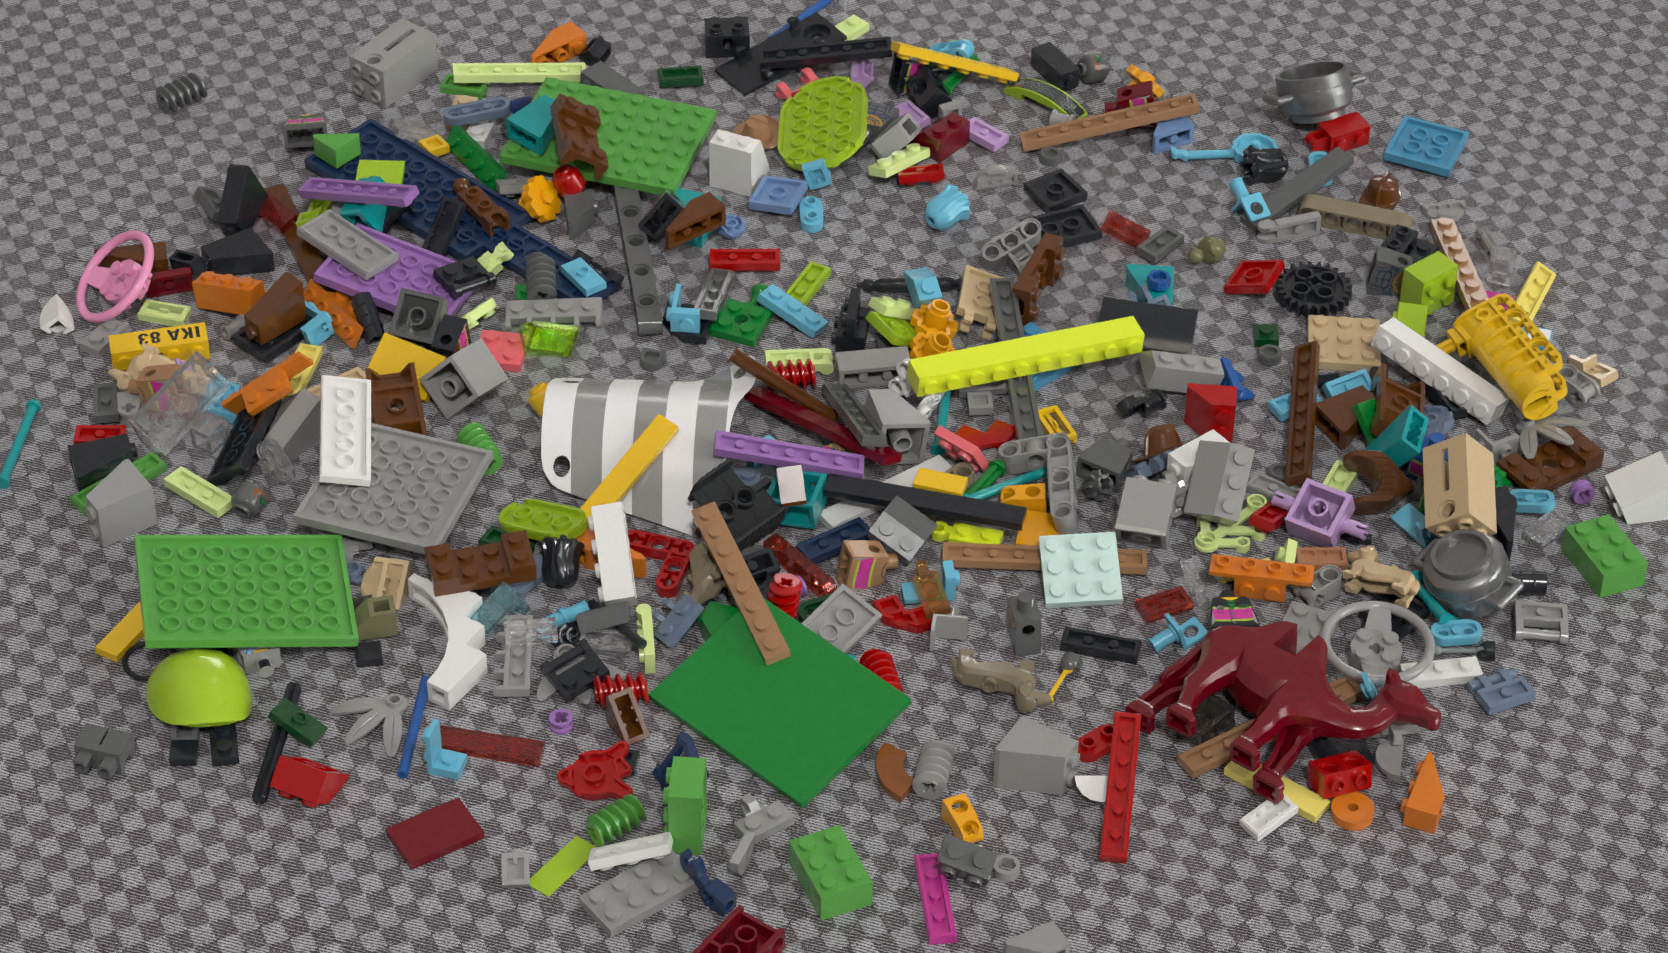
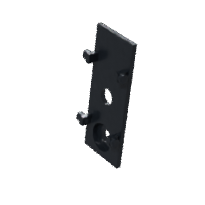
M817 12L799 21L798 17L791 16L787 19V23L790 24L789 28L747 51L744 46H737L734 49L737 56L716 67L715 72L745 97L797 68L785 67L770 70V67L766 66L760 70L758 49L845 41L847 36Z

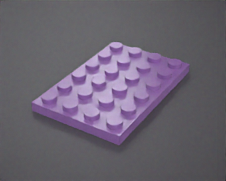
M359 223L355 226L398 253V261L368 280H364L329 256L314 273L313 281L350 296L368 291L371 293L376 306L394 313L401 288L446 298L448 315L452 316L458 312L474 291L463 293L461 297L456 299L452 298L433 277V271L436 268L457 261Z

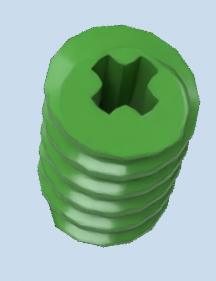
M472 422L461 429L458 433L457 443L493 451V460L484 475H490L498 471L504 460L501 457L500 450L483 425L478 422Z
M627 794L623 799L616 800L614 804L607 805L605 809L598 810L596 814L589 815L586 820V829L597 847L604 846V840L607 843L613 842V835L616 838L622 837V830L625 833L631 832V826L633 828L640 827L639 819L646 821L647 817L638 798L632 794Z

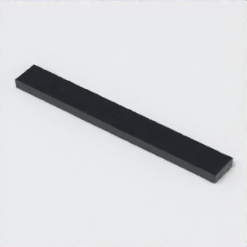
M829 473L824 487V496L887 507L897 495L923 514L1022 531L1027 514V507Z

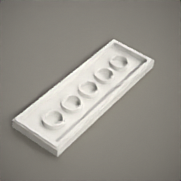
M328 375L321 376L319 482L370 487L371 380Z

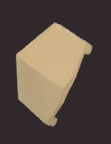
M375 557L372 565L363 575L360 588L363 599L393 595L395 610L400 611L409 592L408 578L410 577L411 562L408 560Z

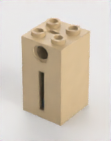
M1467 433L1424 447L1425 528L1439 538L1447 533L1462 529H1472L1490 535L1497 534L1493 453ZM1445 451H1448V462L1444 460Z

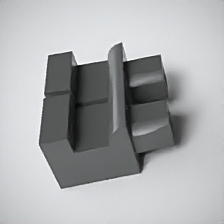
M85 723L74 744V771L85 774L90 767L96 768L97 775L109 780L115 773L122 774L127 758L132 759L136 753L133 733L112 728L108 731L107 727Z

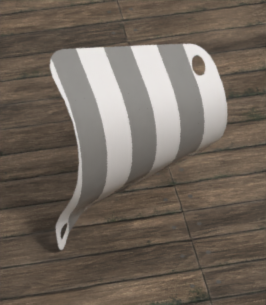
M734 364L709 378L692 382L590 378L552 379L547 385L542 416L541 460L543 471L556 488L587 500L655 417L660 414L679 427V431L621 502L627 514L697 537L695 534L697 525L692 517L691 510L701 506L696 500L692 502L688 500L690 491L702 476H705L706 473L712 471L713 468H716L726 460V457L713 455L716 430L729 432L737 404L752 388L755 377L747 372L740 378H734L735 372L740 369V367ZM564 381H577L579 383H565ZM558 456H565L570 462V470L564 477L557 476L553 469L554 461ZM720 511L722 516L729 517L726 512Z

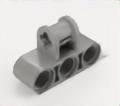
M1034 218L1025 219L986 243L982 247L981 253L983 267L989 271H994L1008 263L1016 275L1020 276L1034 252L1032 248L1041 240L1040 222ZM1028 230H1033L1036 233L1033 235H1029L1025 232ZM1008 242H1014L1017 245L1009 247L1006 244ZM995 254L997 257L990 259L987 255Z

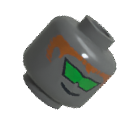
M1101 54L1083 55L1076 65L1079 68V78L1084 83L1102 82L1110 72L1109 62Z
M243 481L231 497L233 511L245 519L257 517L268 502L265 486L258 481Z

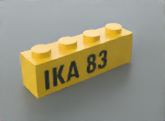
M205 322L108 336L113 369L127 371L133 357L143 352L142 342L160 349V353H163V356L173 361L175 358L186 362L211 359Z

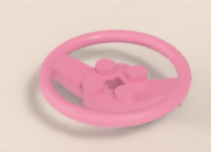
M137 230L120 233L106 242L89 261L81 276L76 293L78 312L86 321L92 323L108 321L124 310L132 308L130 304L137 298L141 301L153 275L150 272L154 261L153 243L147 234ZM138 240L144 247L143 266L128 259L122 262L115 261L110 268L98 267L109 252L126 241ZM88 286L100 290L105 299L115 306L102 313L90 312L86 306Z

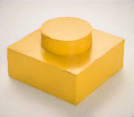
M439 134L418 141L419 147L436 157L450 153V145Z

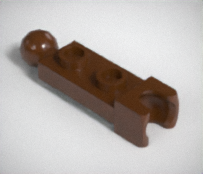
M463 177L457 178L454 181L452 188L457 194L458 201L467 204L466 209L482 225V229L489 236H494V231H492L494 227L509 230V214L502 207H498L478 185L471 187L470 182Z

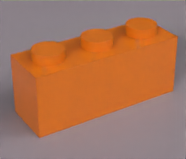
M206 271L192 282L197 308L245 315L265 294L263 281L255 280L251 277L242 278L232 274L222 275L216 274L213 271Z

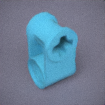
M966 39L947 43L942 42L930 48V50L967 59L973 55L975 50L973 43Z

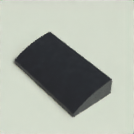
M1103 297L1098 323L1134 316L1145 334L1142 351H1166L1169 353L1192 355L1198 310Z

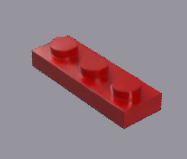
M710 249V269L780 271V249Z

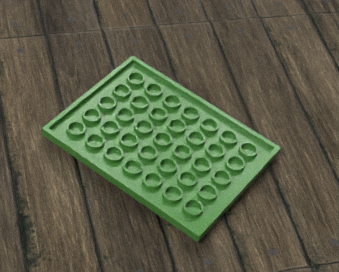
M549 77L545 78L532 100L533 102L544 94L555 100L559 94H563L567 97L571 96L585 105L594 106L599 110L601 125L597 129L599 148L606 152L609 167L600 179H596L593 165L580 159L566 164L575 165L586 180L659 195L666 189H669L673 194L677 193L717 118V110ZM555 134L544 153L540 156L510 138L499 155L500 163L553 173L558 167L564 165L559 162Z
M135 535L134 537L145 648L358 646L359 636L342 535Z

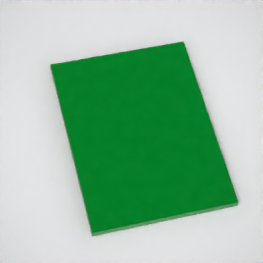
M764 598L790 649V657L766 665L740 611H738L649 693V699L803 809L912 703L910 697Z

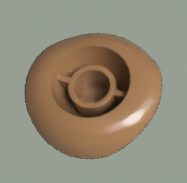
M752 115L749 119L736 126L732 133L761 140L763 149L769 150L777 146L779 122L768 115Z

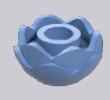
M727 214L726 224L718 227L717 230L724 238L736 239L744 233L746 222L743 221L741 216Z

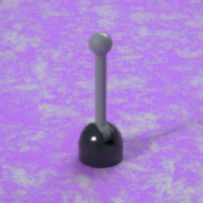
M1483 641L1477 648H1441L1435 645V656L1441 653L1477 654L1483 661L1495 662V641Z

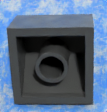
M401 288L389 334L405 341L422 343L425 346L431 347L444 314H448L447 299Z
M896 495L868 531L867 537L881 542L886 551L896 553L898 560L908 566L938 525Z

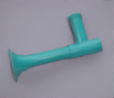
M1411 571L1420 583V590L1417 595L1428 606V609L1440 623L1445 624L1449 620H1461L1445 611L1423 586V573L1421 571Z

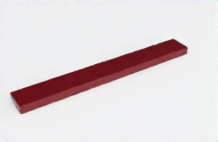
M763 387L751 388L743 397L755 405L851 451L864 455V457L883 466L901 462L902 453L887 446L877 447L876 449L864 448L849 428Z

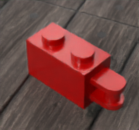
M1356 111L1329 121L1319 122L1317 131L1308 133L1304 141L1307 145H1311V149L1314 152L1325 150L1329 153L1336 147L1347 151L1369 144L1371 126Z

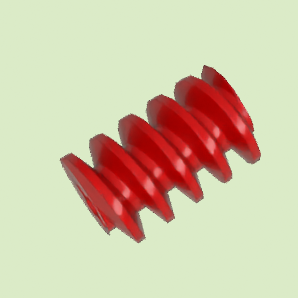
M810 358L806 359L804 366L800 359L796 360L795 366H793L791 360H787L785 367L782 361L778 360L775 368L771 361L767 362V368L794 385L798 386L799 383H802L805 390L808 387V383L811 382L813 388L816 389L815 365H813Z
M777 573L773 577L774 581L769 584L768 601L797 620L796 616L800 604L802 581L799 577L790 573Z
M869 649L864 652L860 657V664L903 693L892 655L879 649Z
M641 672L636 673L635 680H633L630 673H626L624 681L620 674H615L614 682H612L609 675H605L603 683H601L598 676H594L595 706H597V702H600L603 709H606V696L627 687L632 688L637 703H639L640 698H643L645 705L649 704L647 676L644 679Z

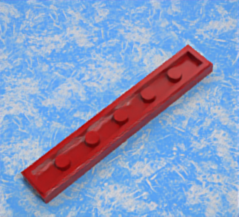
M1117 711L1114 713L1099 861L1127 864L1142 714Z

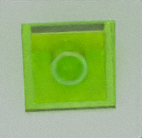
M531 321L519 325L524 352L564 357L571 356L580 331V326L542 321Z

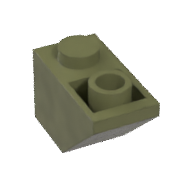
M393 595L367 598L354 610L359 641L398 635Z

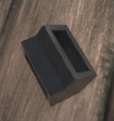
M602 36L591 39L579 55L587 66H592L600 61L604 63L611 55V43L604 41Z
M177 249L168 258L173 269L191 267L192 275H201L206 270L207 260H202L197 254Z

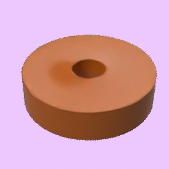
M1352 792L1334 797L1331 803L1330 816L1333 822L1343 829L1351 831L1362 830L1372 823L1375 806L1366 795Z

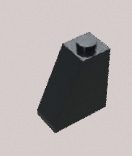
M230 164L227 170L217 223L226 237L252 228L268 198V194L248 165Z
M252 228L201 246L202 256L200 258L207 260L206 270L213 271L216 274L244 275L275 271L273 252Z
M127 433L68 445L70 463L78 491L107 477L122 461L129 459L131 462H134L133 458L137 457L135 443H130Z

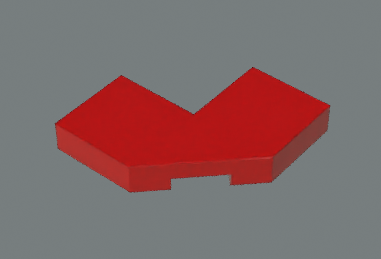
M998 419L995 420L985 433L964 424L955 433L979 447L981 452L985 448L995 447L999 449L1003 443L1012 441L1016 437L1014 425Z
M896 594L872 601V607L882 614L880 621L883 625L915 634L931 630L933 613L936 614L930 604L906 611Z

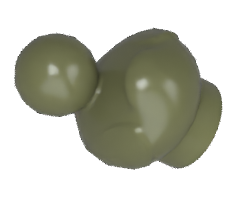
M1204 237L1199 241L1197 248H1192L1188 252V260L1193 264H1199L1201 261L1206 264L1218 263L1226 252V245L1220 238Z

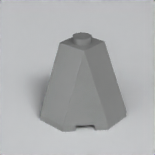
M303 388L284 399L265 437L266 454L272 461L287 466L320 440L319 396Z

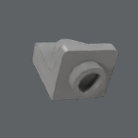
M509 849L507 853H501L502 888L530 887L529 852H524L522 849Z

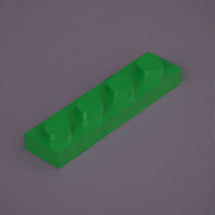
M454 125L446 139V142L450 145V151L487 187L498 192L495 180L505 179L508 172L461 126Z

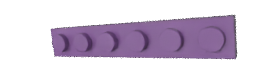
M310 177L297 190L300 198L400 207L409 206L419 194L416 185Z
M716 430L714 456L779 467L802 465L803 471L827 473V475L832 473L861 479L863 477L864 455Z

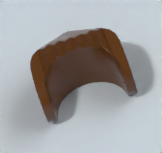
M1354 450L1343 457L1344 468L1362 475L1368 480L1373 490L1372 495L1354 499L1355 511L1353 515L1384 513L1414 490L1412 482L1392 459L1383 452Z

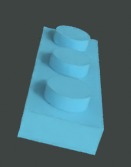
M774 284L759 293L757 298L759 303L812 339L827 329L829 321Z

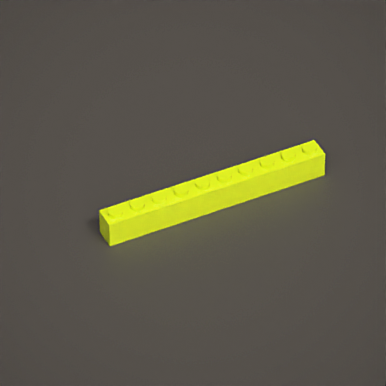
M1134 316L910 359L907 379L917 397L1140 353L1142 352L1145 334Z

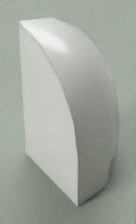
M55 294L47 302L40 314V329L50 334L52 333L51 331H63V334H67L75 330L73 317L63 300Z
M1075 776L1076 786L1082 795L1092 801L1105 802L1108 776Z

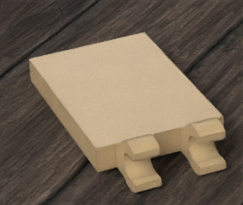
M966 265L962 275L956 314L962 316L959 330L968 333L973 320L984 323L981 338L991 341L993 331L995 332L997 325L990 291V278L1004 277Z

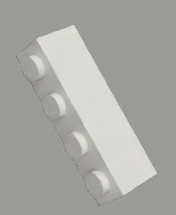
M620 501L591 506L592 516H588L590 531L595 532V539L591 540L593 554H598L599 563H595L594 566L597 579L601 578L602 587H598L600 603L604 602L608 606L627 601L629 602V607L637 606L638 601L623 504Z

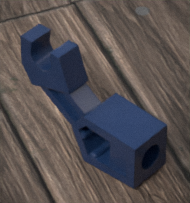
M687 848L680 854V864L684 872L689 874L700 889L699 892L703 903L724 917L736 907L737 893L719 878L710 880L706 874L707 871L703 859L698 857L694 860L692 857L693 851Z

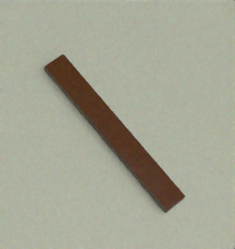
M280 184L264 188L268 194L265 202L308 284L324 261L316 247L297 235L298 227L296 221L299 212L285 185ZM318 283L325 291H338Z
M1317 340L1294 347L1285 482L1288 487L1304 483L1306 478L1312 480L1320 345Z

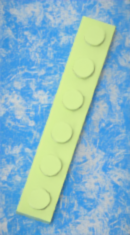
M585 62L452 63L453 82L460 84H512L520 82L533 84L543 82L546 77L579 83L581 82L580 71L586 69Z

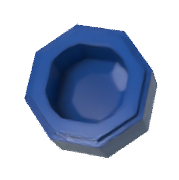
M1152 270L1147 276V284L1154 291H1165L1171 285V277L1164 270Z

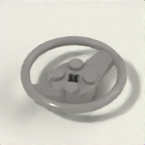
M1360 601L1345 605L1334 611L1325 620L1320 631V636L1325 640L1328 648L1327 660L1336 670L1351 679L1363 683L1364 681L1360 673L1366 671L1373 685H1377V687H1383L1389 668L1396 670L1401 680L1409 681L1422 674L1429 667L1435 655V640L1428 625L1412 611L1389 602ZM1369 611L1365 628L1359 629L1357 635L1352 639L1348 658L1349 665H1347L1332 649L1330 643L1331 631L1337 622L1344 617L1358 612ZM1391 614L1399 616L1415 626L1425 643V650L1421 660L1412 668L1400 673L1398 672L1403 649L1402 644L1399 642L1398 634L1392 632Z

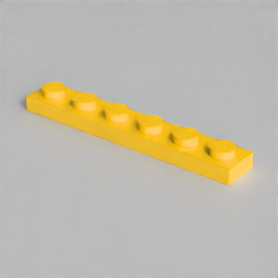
M893 40L890 47L891 50L897 53V57L909 60L910 57H915L917 62L929 65L931 61L937 63V67L949 69L952 66L956 67V71L964 74H969V71L976 72V76L988 79L990 75L996 77L995 80L1008 84L1009 80L1017 82L1019 73L1009 68Z

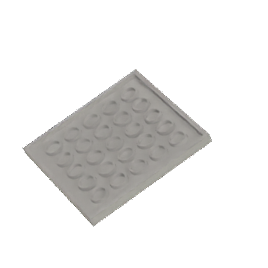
M371 423L370 487L319 482L318 475L294 513V523L425 554L424 547L444 544L492 462L493 451Z

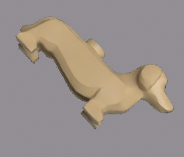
M142 342L143 352L133 357L127 371L114 368L109 370L108 374L117 381L116 386L118 389L128 391L129 381L137 379L146 366L177 363L170 358L159 355L160 349ZM195 363L192 367L194 372L181 367L188 393L198 394L205 383L214 382V379L209 377L213 372L212 370Z
M1375 546L1360 547L1357 551L1347 552L1348 561L1352 564L1350 565V570L1342 571L1343 578H1352V580L1344 584L1345 592L1357 594L1363 588L1375 594H1395L1401 598L1394 601L1396 605L1406 609L1409 607L1410 602L1420 590L1419 581L1416 580L1410 571L1401 570L1395 565L1387 566L1380 564V557Z

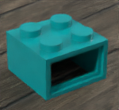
M802 470L807 504L789 506L786 516L780 525L815 529L829 498L824 496L827 473ZM775 474L774 479L768 490V494L781 508L777 477ZM815 482L817 485L813 486L811 483Z

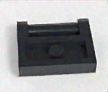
M474 256L436 268L433 271V277L454 299L461 297L463 293L483 286L491 287L497 283L494 273L488 272Z
M585 638L578 641L577 646L551 662L546 661L539 665L543 675L566 703L592 688L594 676H598L600 681L604 680L605 675L610 676L609 669L592 650ZM582 654L584 655L585 659L559 675L554 672Z

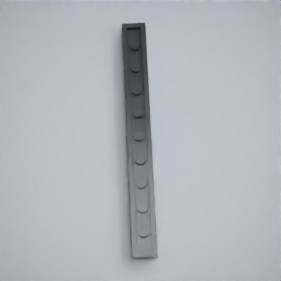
M990 278V291L999 342L1025 337L1018 298L1012 292L1015 284L1014 278ZM1032 374L1006 379L1017 440L1042 436Z

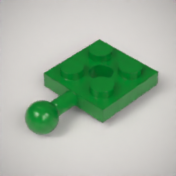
M763 283L755 284L751 289L752 298L748 303L729 298L718 314L716 321L711 325L710 336L754 348L773 318V311L759 307V302L757 301L759 293L768 288V286Z

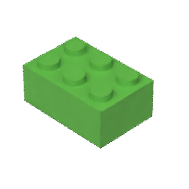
M1610 514L1565 527L1561 550L1599 598L1644 585L1649 563Z
M673 756L672 767H667L666 784H669V786L664 787L663 804H668V806H664L663 823H668V825H665L664 833H671L673 839L672 850L675 853L681 854L689 848L693 851V855H702L707 820L706 758Z
M840 825L789 840V864L821 921L872 905L873 881Z

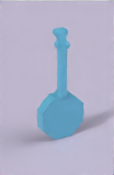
M1242 133L1232 142V146L1226 150L1187 151L1171 147L1170 153L1173 159L1180 158L1184 161L1234 158V161L1240 164V161H1243V151L1249 145L1259 149H1278L1275 140L1261 133Z

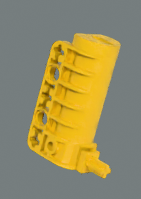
M1508 294L1495 295L1463 312L1454 322V328L1446 331L1448 339L1435 345L1447 354L1455 351L1459 357L1467 355L1469 358L1475 356L1527 419L1540 420L1550 416L1558 409L1557 401L1567 395V383L1559 373L1563 368L1561 354ZM1502 303L1503 305H1506L1507 311H1505V308L1502 305L1498 304ZM1513 317L1521 318L1518 322L1509 320ZM1524 330L1527 333H1531L1532 339H1530V337L1524 332ZM1537 346H1544L1545 349L1541 351Z

